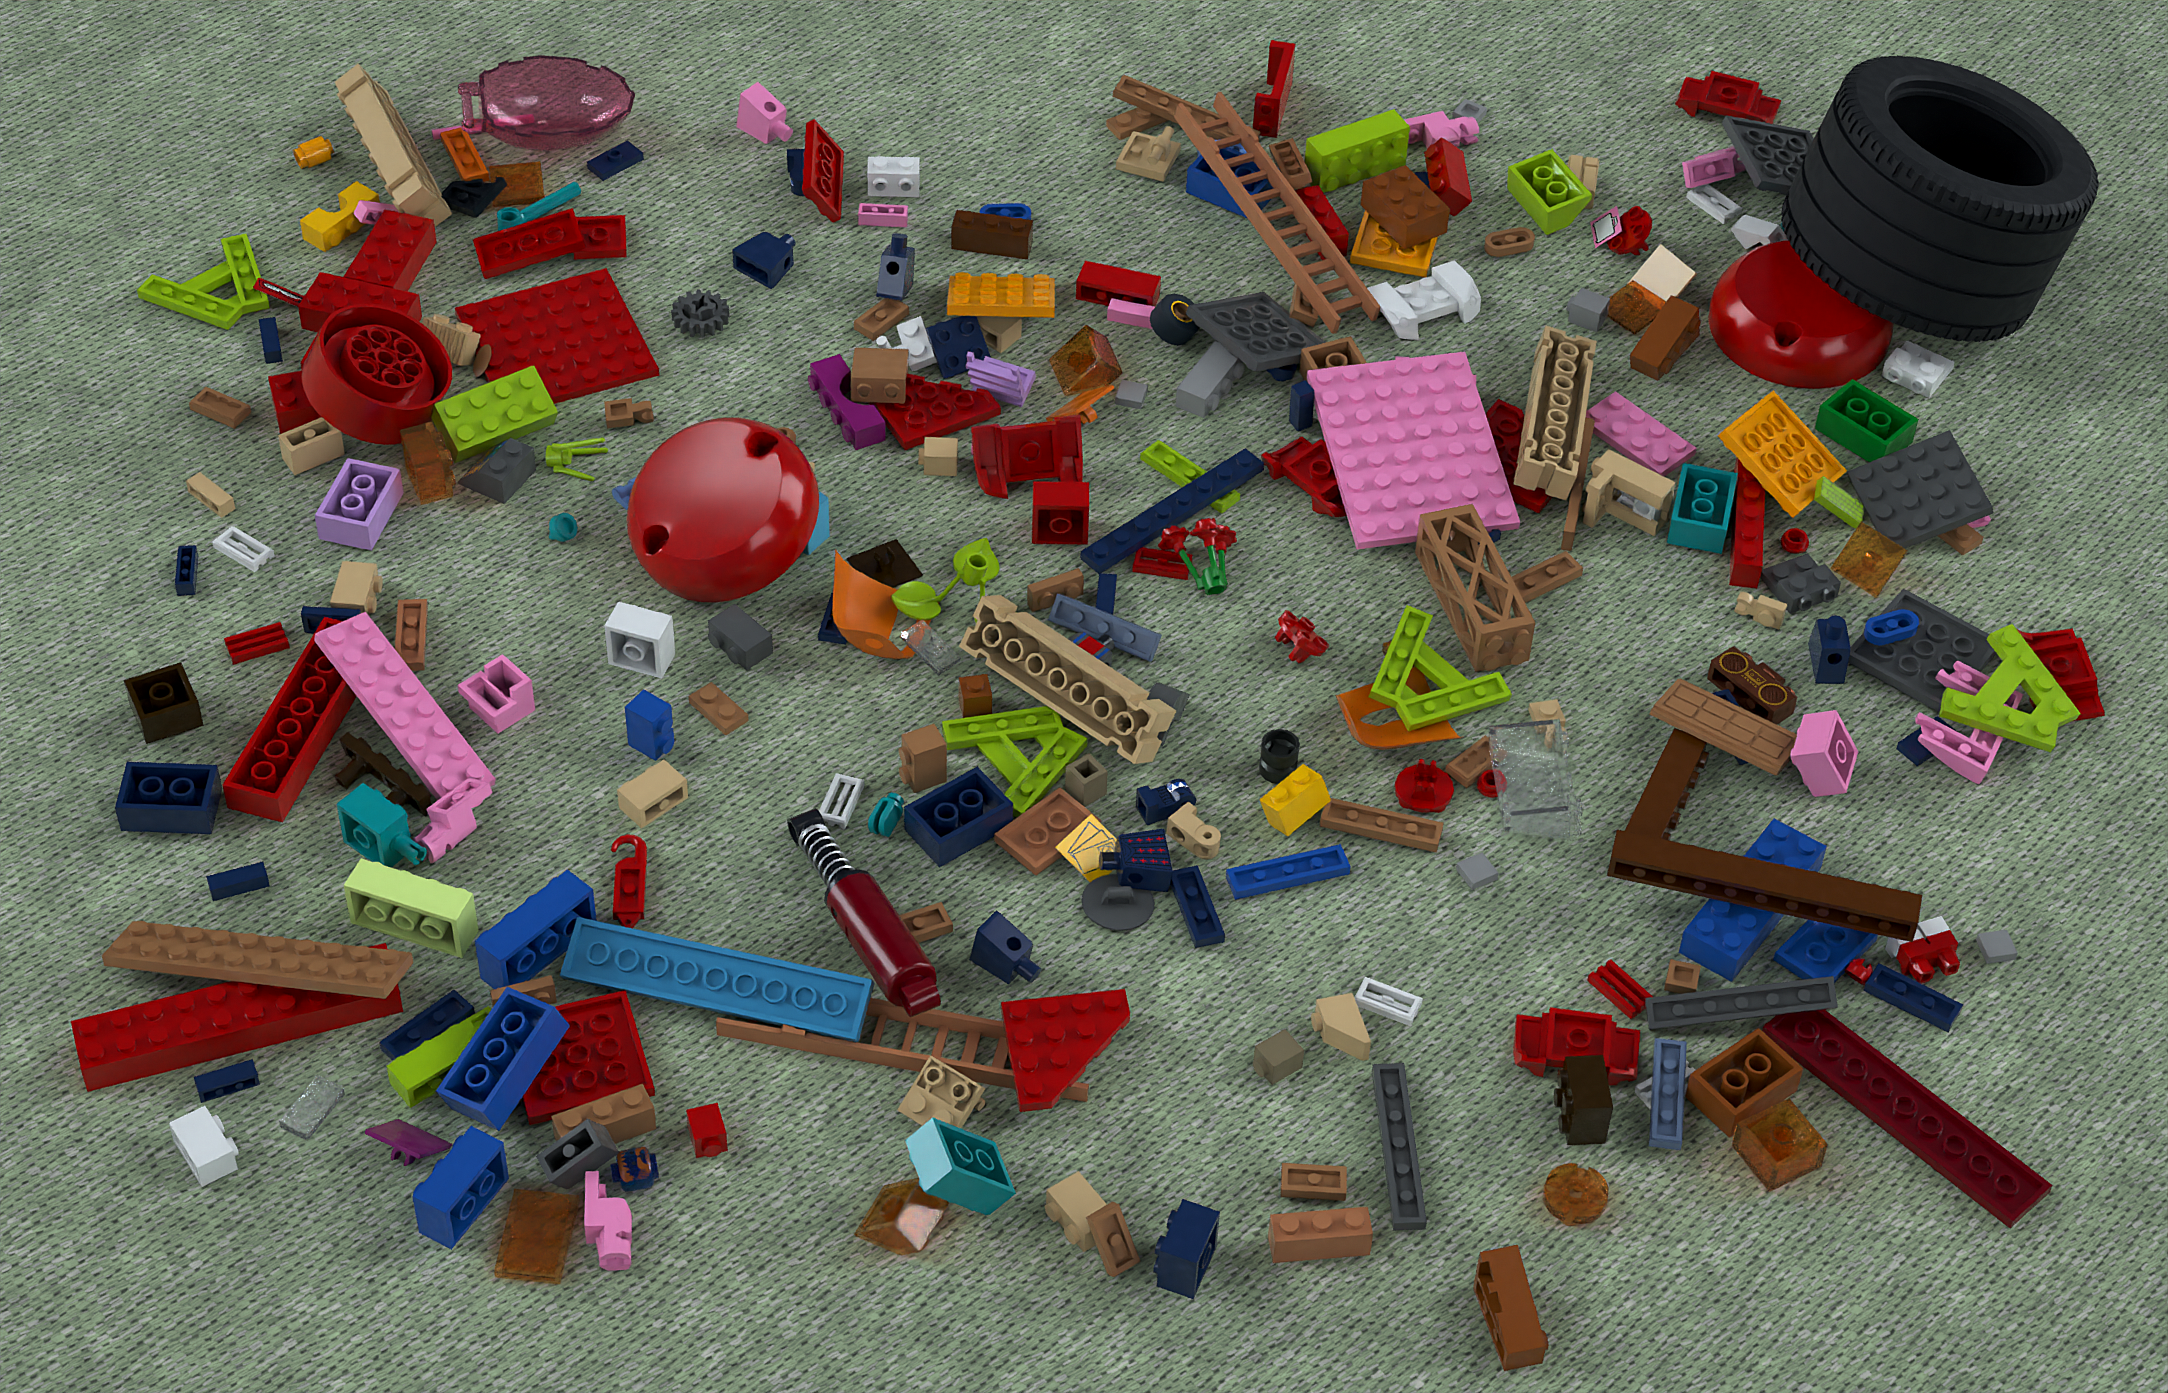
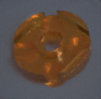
M1567 1163L1554 1168L1547 1177L1543 1188L1544 1204L1553 1216L1560 1219L1567 1226L1593 1222L1606 1210L1609 1188L1604 1177L1593 1168L1588 1167V1170L1584 1168H1577L1578 1164ZM1573 1189L1576 1193L1582 1192L1583 1194L1581 1198H1574L1570 1196V1190Z

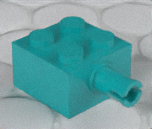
M362 783L337 803L343 842L371 862H380L384 866L392 868L404 857L414 865L420 864V861L425 859L427 849L411 839L407 812L399 804H393L387 800L379 790H373L365 783Z

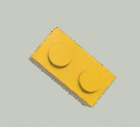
M1302 764L1259 800L1268 823L1286 836H1289L1327 805L1331 798L1322 775Z

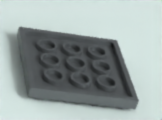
M1726 115L1722 125L1750 175L1754 186L1761 191L1768 190L1787 195L1814 139L1810 131Z
M1265 292L1189 305L1186 315L1198 327L1203 328L1215 341L1220 342L1232 355L1243 361L1247 368L1255 372L1298 364L1301 360V349L1326 343L1302 322L1289 318L1290 313Z
M1950 430L1847 471V476L1861 503L1864 504V509L1888 554L1896 553L1994 513L1989 499Z
M1903 588L1880 615L1900 609L1912 611L1919 618L1916 634L1886 645H1874L1868 642L1864 634H1862L1850 648L1848 663L1940 713L1942 696L1946 687L1935 679L1937 673L1941 669H1944L1948 675L1954 673L1953 665L1956 661H1960L1981 672L1997 653L1986 640L1989 636L1988 633Z

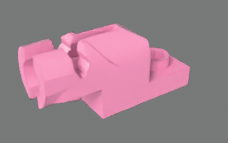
M1443 111L1404 119L1410 126L1408 144L1422 141L1426 148H1428L1441 137L1456 147H1459L1460 142L1464 145L1478 142V138L1473 134L1479 133V126L1473 117H1460L1449 120Z
M1734 146L1682 162L1686 188L1735 177L1736 173L1746 170L1743 162L1737 160L1739 155L1736 153Z
M468 778L426 809L431 823L413 838V841L427 849V855L423 861L429 859L430 863L436 862L445 855L446 849L452 850L456 844L477 828L471 808L479 806L486 797L493 793L490 783Z
M585 1171L584 1228L586 1244L596 1243L599 1254V1266L608 1271L627 1270L631 1266L632 1213L623 1198H607L606 1184H600L599 1171Z

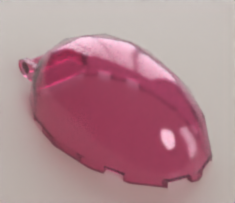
M545 55L523 57V61L510 63L506 60L498 63L496 68L488 71L485 69L479 74V82H464L458 85V93L461 95L463 121L461 126L463 131L487 132L494 138L517 149L541 152L586 146L615 132L630 114L635 93L633 90H630L625 82L626 78L606 66L601 65L598 68L587 65V61L578 58ZM471 96H478L480 119H474Z

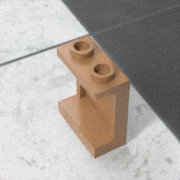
M855 348L851 372V401L905 403L909 349Z

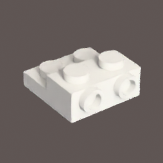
M1906 341L1901 348L1897 347L1885 361L1881 376L1917 394L1930 398L1952 371L1955 362L1917 344Z

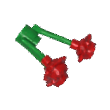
M1205 518L1197 521L1195 529L1191 532L1185 527L1179 528L1176 525L1162 531V541L1158 544V547L1164 551L1174 550L1177 555L1181 556L1195 579L1198 590L1204 589L1205 594L1213 595L1222 593L1227 589L1225 553L1227 552V547L1237 542L1235 531L1230 530L1228 526L1217 525L1215 518ZM1189 534L1203 539L1204 547L1208 549L1211 566L1202 571L1203 575L1201 577L1185 552L1186 548L1183 543ZM1214 548H1216V553L1218 554L1219 567L1217 566Z

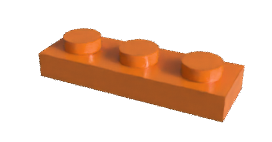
M465 127L441 132V142L460 179L464 181H471L473 179H483L484 182L489 181V173Z

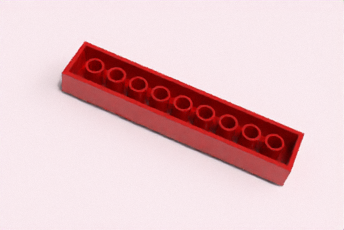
M386 943L369 947L388 950ZM230 981L71 1021L85 1086L87 1092L398 1014L403 1012L398 984L386 999Z

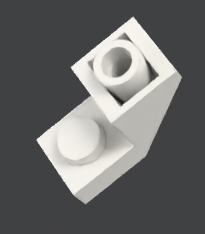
M1743 215L1731 228L1736 239L1745 250L1759 242L1765 245L1773 242L1788 241L1786 234L1779 225L1748 215Z

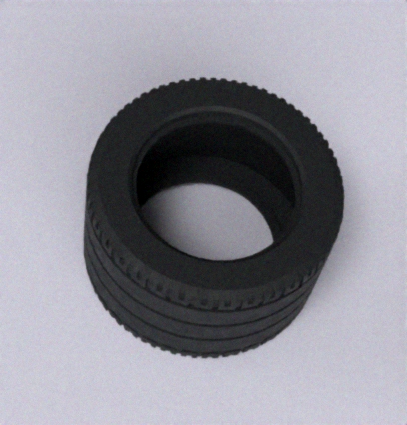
M1881 56L1880 58L1868 59L1861 62V64H1857L1843 79L1787 192L1782 205L1781 221L1784 233L1787 235L1786 237L1790 241L1791 247L1795 249L1802 262L1816 276L1821 278L1823 282L1830 285L1833 290L1859 307L1901 327L1937 338L1942 337L1944 339L1963 340L1966 342L1997 340L2004 336H2010L2016 330H2019L2033 313L2048 283L2094 204L2099 187L2098 173L2085 148L2066 127L2040 106L2011 88L1979 73L1940 61L1911 56Z

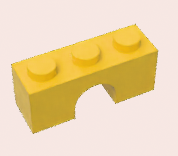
M358 181L354 182L338 193L339 212H327L318 207L300 220L303 239L323 252L339 245L343 239L352 233H356L366 224L361 223L353 214L359 200L380 203L378 193Z

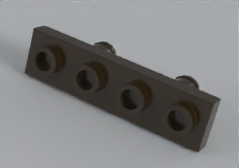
M347 732L339 739L345 754L352 759L338 774L334 775L339 785L347 790L365 773H370L392 790L385 797L387 800L402 807L405 804L411 805L425 817L428 816L426 809L432 805L430 800L432 795L421 783L418 785L414 784L410 776L402 768L396 770L384 754L373 752L371 746L362 737L357 739Z

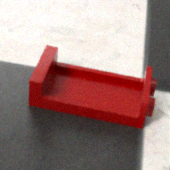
M1275 40L1270 42L1266 84L1274 85L1270 95L1256 93L1254 104L1253 129L1260 131L1261 136L1274 138L1278 136L1293 81L1296 46L1294 43Z

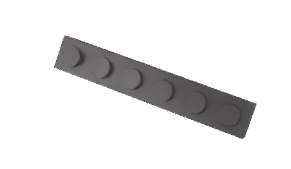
M1833 976L1645 998L1649 1030L1838 1008Z
M1404 1063L1373 1064L1372 1078L1393 1231L1426 1229L1427 1220Z

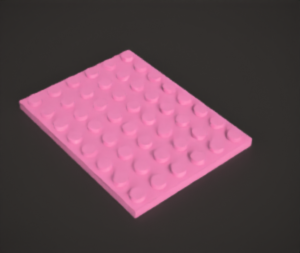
M1465 352L1307 371V381L1314 389V405L1356 549L1416 542L1420 514L1468 504L1474 505L1488 533L1492 532L1493 529H1499L1500 531L1519 529V516Z

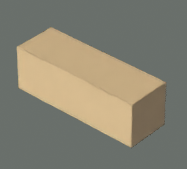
M201 472L186 480L188 492L221 518L235 510L233 497Z

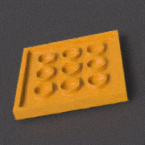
M965 272L955 273V276H950L947 315L1054 318L1055 278H1050L1049 275L1037 274L1034 275V278H1026L1022 274H1008L1007 277H997L994 273H983L981 276H971V274Z
M1774 390L1718 435L1725 447L1735 454L1745 469L1756 477L1762 487L1778 501L1781 508L1788 512L1792 518L1814 500L1817 480L1824 476L1834 483L1847 472L1842 464Z

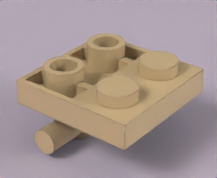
M1167 126L1162 134L1157 137L1133 131L1116 161V170L1164 182L1181 150V143L1170 141L1174 134V129Z
M930 1055L897 1110L920 1125H924L933 1117L962 1128L973 1109L980 1111L984 1107L986 1101L981 1098V1095L985 1088Z

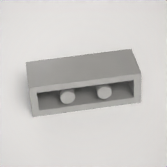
M1214 341L1177 387L1176 407L1205 418L1210 410L1214 411L1217 408L1221 396L1229 393L1233 381L1236 378H1241L1245 370V364L1238 357L1232 355L1220 342Z

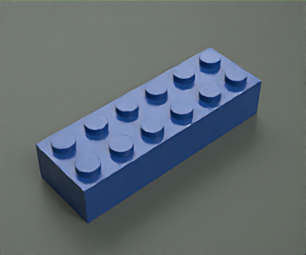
M1774 818L1743 857L1818 872L1821 869L1827 846ZM1709 898L1683 931L1678 953L1732 982L1784 914Z

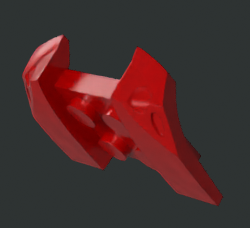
M1711 71L1710 76H1706L1704 81L1686 76L1675 105L1693 117L1696 116L1700 109L1723 116L1727 115L1773 124L1781 100L1763 96V90L1759 89V82Z
M1080 414L1053 417V421L1004 427H1000L999 424L971 427L976 475L979 486L987 495L1008 499L1006 483L1052 477H1058L1059 482L1083 481Z
M1301 436L1273 453L1265 452L1261 455L1264 466H1267L1269 469V475L1273 480L1286 476L1312 497L1313 511L1318 514H1327L1331 517L1347 516L1325 441L1320 439L1316 443L1311 444Z
M2073 628L2041 633H2026L2018 630L2080 712V715L2074 721L2105 716V711L2098 696V679L2082 638H2076ZM2029 697V702H2030V704L2032 705V707L2035 709L2037 706H2036L2035 703L2032 701V699Z
M1552 1007L1549 1008V1013H1542V1017L1517 1014L1513 1049L1514 1062L1521 1068L1529 1069L1532 1074L1543 1077L1546 1066L1563 1068L1566 1056L1603 1055L1609 1086L1617 1085L1626 1080L1628 1082L1637 1080L1640 1030L1616 1027L1617 1022H1613L1612 1015Z

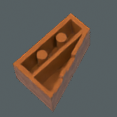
M1671 295L1630 353V368L1657 381L1664 374H1668L1673 364L1700 336L1699 327L1701 320L1699 319V308Z

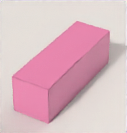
M359 200L353 214L361 223L376 224L385 209L399 211L393 204Z
M859 204L858 225L907 227L908 206Z
M1111 298L1107 309V320L1152 329L1150 315L1155 307Z

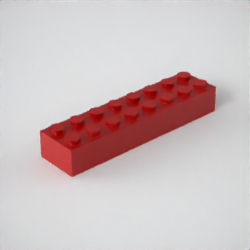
M324 617L315 633L343 621ZM315 633L222 784L228 809L283 823L357 697L314 641Z

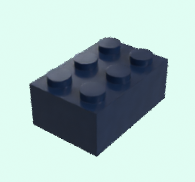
M127 762L115 805L121 831L212 834L222 793L218 766Z
M978 766L904 806V830L939 868L995 836L996 832L1013 821V803Z

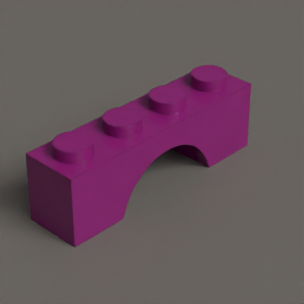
M838 354L810 363L809 386L812 391L818 392L823 408L828 407L833 423L835 425L839 424L844 440L847 443L851 442L855 450L886 441L885 421L874 405L857 404L844 397L851 390V370L841 355Z

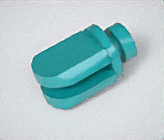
M891 792L887 797H883L878 801L868 819L870 833L877 835L880 833L882 836L890 837L904 812L902 807L904 800L900 795Z

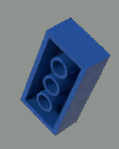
M567 869L558 877L551 879L539 892L529 896L513 912L507 913L491 929L481 933L478 939L475 940L480 978L493 989L529 981L565 953L568 949L577 917L597 921L593 889Z
M506 987L437 1088L436 1093L452 1110L500 1131L570 1025L554 1006Z

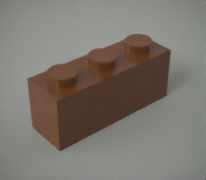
M956 210L951 226V249L1028 260L1033 244V220Z

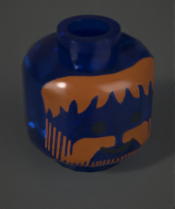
M646 1147L621 1150L616 1155V1163L610 1164L613 1183L619 1182L621 1189L625 1192L650 1188L654 1184V1179L659 1178L655 1153H650Z

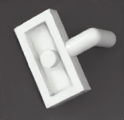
M921 316L896 326L902 342L901 345L892 348L885 336H880L876 340L879 348L909 349L908 363L912 371H917L937 363Z

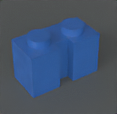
M643 689L625 706L628 745L656 761L661 755L669 753L674 746V731L671 728L673 725L672 707L669 703Z

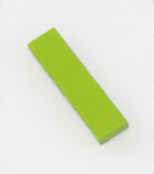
M1157 440L1140 453L1142 461L1181 487L1207 472L1160 440ZM1232 490L1209 506L1222 514L1240 500L1241 494Z

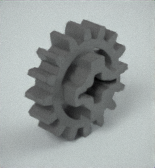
M698 289L696 294L688 291L686 292L687 297L679 296L678 302H673L672 304L673 310H671L674 327L680 328L682 334L689 331L690 337H694L696 333L700 334L701 338H704L705 333L713 336L716 329L723 331V325H728L729 323L728 317H730L727 300L720 299L719 293L712 296L711 290L701 293L700 289Z

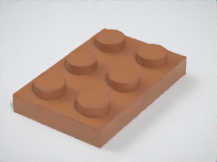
M1059 787L996 832L994 842L1034 875H1038L1063 856L1055 847L1090 814L1100 823L1101 820Z

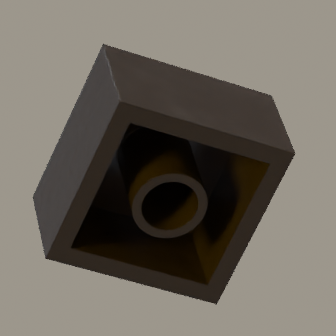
M181 662L124 680L129 705L146 744L204 726L199 702Z
M1603 1055L1566 1056L1563 1069L1558 1070L1557 1074L1559 1088L1554 1089V1105L1556 1108L1561 1109V1114L1558 1118L1560 1134H1565L1567 1145L1605 1144L1613 1111V1103Z

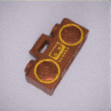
M1732 646L1711 660L1707 679L1720 690L1729 689L1737 703L1745 710L1776 725L1794 714L1798 697L1790 687L1783 685L1785 679L1766 663L1762 662L1756 665L1748 653L1741 652L1735 646Z

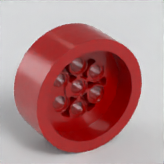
M354 304L333 312L321 327L302 368V384L305 394L322 418L336 429L353 438L382 445L402 444L424 433L432 421L434 404L444 399L452 381L451 361L440 340L426 326L413 317L396 309L376 304Z

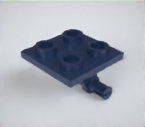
M960 316L945 322H937L935 325L925 328L943 379L970 370L966 369V355L968 351L974 353V357L982 361L985 356L991 358L977 316Z

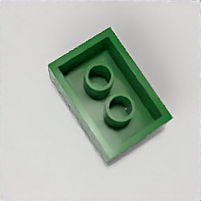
M1852 379L1820 405L1815 429L1864 460L1872 462L1912 444L1919 419Z

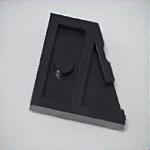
M496 177L495 182L484 183L483 179L452 181L442 192L441 197L446 201L450 210L477 218L502 192L507 183L503 177Z

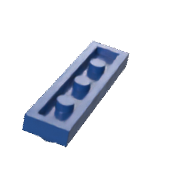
M1341 844L1226 869V879L1236 900L1349 875L1351 866Z

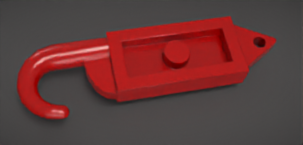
M627 834L617 838L611 847V851L616 852L622 844L629 843L635 846V857L622 859L615 864L613 920H618L623 927L633 929L639 920H644L647 846L641 837Z

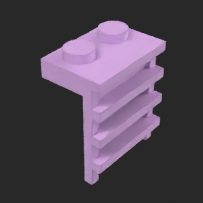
M968 351L966 355V369H970L968 377H971L970 385H973L972 391H976L977 388L985 389L997 400L1022 407L1036 378L1035 371L987 356L982 361L976 359L974 353Z

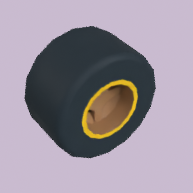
M1180 294L1166 295L1152 310L1150 315L1151 327L1155 334L1171 345L1179 346L1186 344L1201 328L1186 315L1188 306L1194 303L1189 298Z

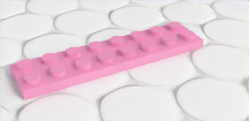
M366 612L315 633L314 641L437 801L468 778L488 782L491 787L495 785V777Z

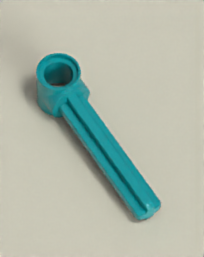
M572 182L521 211L512 207L500 209L497 212L498 231L538 218L580 195L581 188L577 182Z

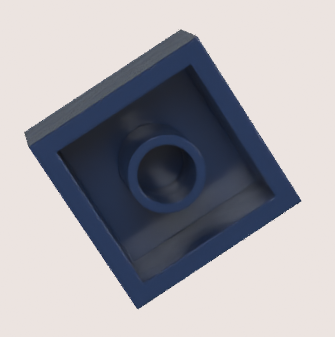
M1182 1199L1177 1211H1171L1166 1226L1169 1230L1166 1236L1161 1235L1155 1248V1254L1158 1257L1153 1273L1157 1274V1287L1194 1299L1217 1248L1219 1211Z

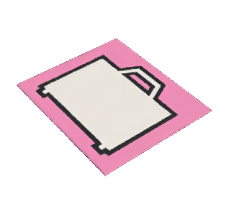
M1617 206L1590 222L1595 248L1622 232Z

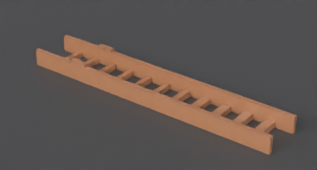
M1222 92L1216 94L1213 104L1214 109L1221 118L1200 125L1197 124L1183 103H1179L1174 118L1295 284L1301 289L1303 295L1309 300L1331 333L1334 334L1338 331L1341 318L1338 316L1339 313L1362 307L1370 320L1375 321L1381 306L1260 145L1257 135L1250 126H1246ZM1228 126L1234 136L1215 141L1212 137L1208 138L1205 132ZM1241 144L1247 152L1246 154L1224 160L1219 154V149ZM1254 161L1260 169L1258 172L1237 178L1231 167ZM1267 179L1274 189L1250 195L1243 185ZM1280 196L1286 207L1263 213L1256 203ZM1293 214L1299 224L1276 231L1269 221ZM1303 233H1307L1312 240L1289 248L1283 241ZM1317 252H1321L1325 257V260L1303 267L1297 260ZM1332 270L1339 276L1337 279L1317 285L1311 279L1312 276ZM1346 288L1353 295L1333 303H1329L1324 296Z
M870 998L866 1015L878 1017L871 1044L869 1045L820 1036L811 1032L808 1034L806 1030L796 1029L785 1024L775 1028L757 1024L758 1021L750 1019L748 1023L717 1017L716 1030L719 1036L921 1072L930 1055L910 1052L917 1025L939 1028L931 1056L974 1082L1015 1089L1012 1070L1005 1069L1009 1052L1003 1021L936 1009L909 1017L904 1007L895 1006L886 1000ZM887 1019L909 1023L901 1050L879 1046ZM949 1030L968 1033L961 1061L941 1058ZM981 1036L999 1039L992 1066L974 1063ZM1075 1082L1071 1087H1067L1059 1097L1087 1102L1089 1084Z

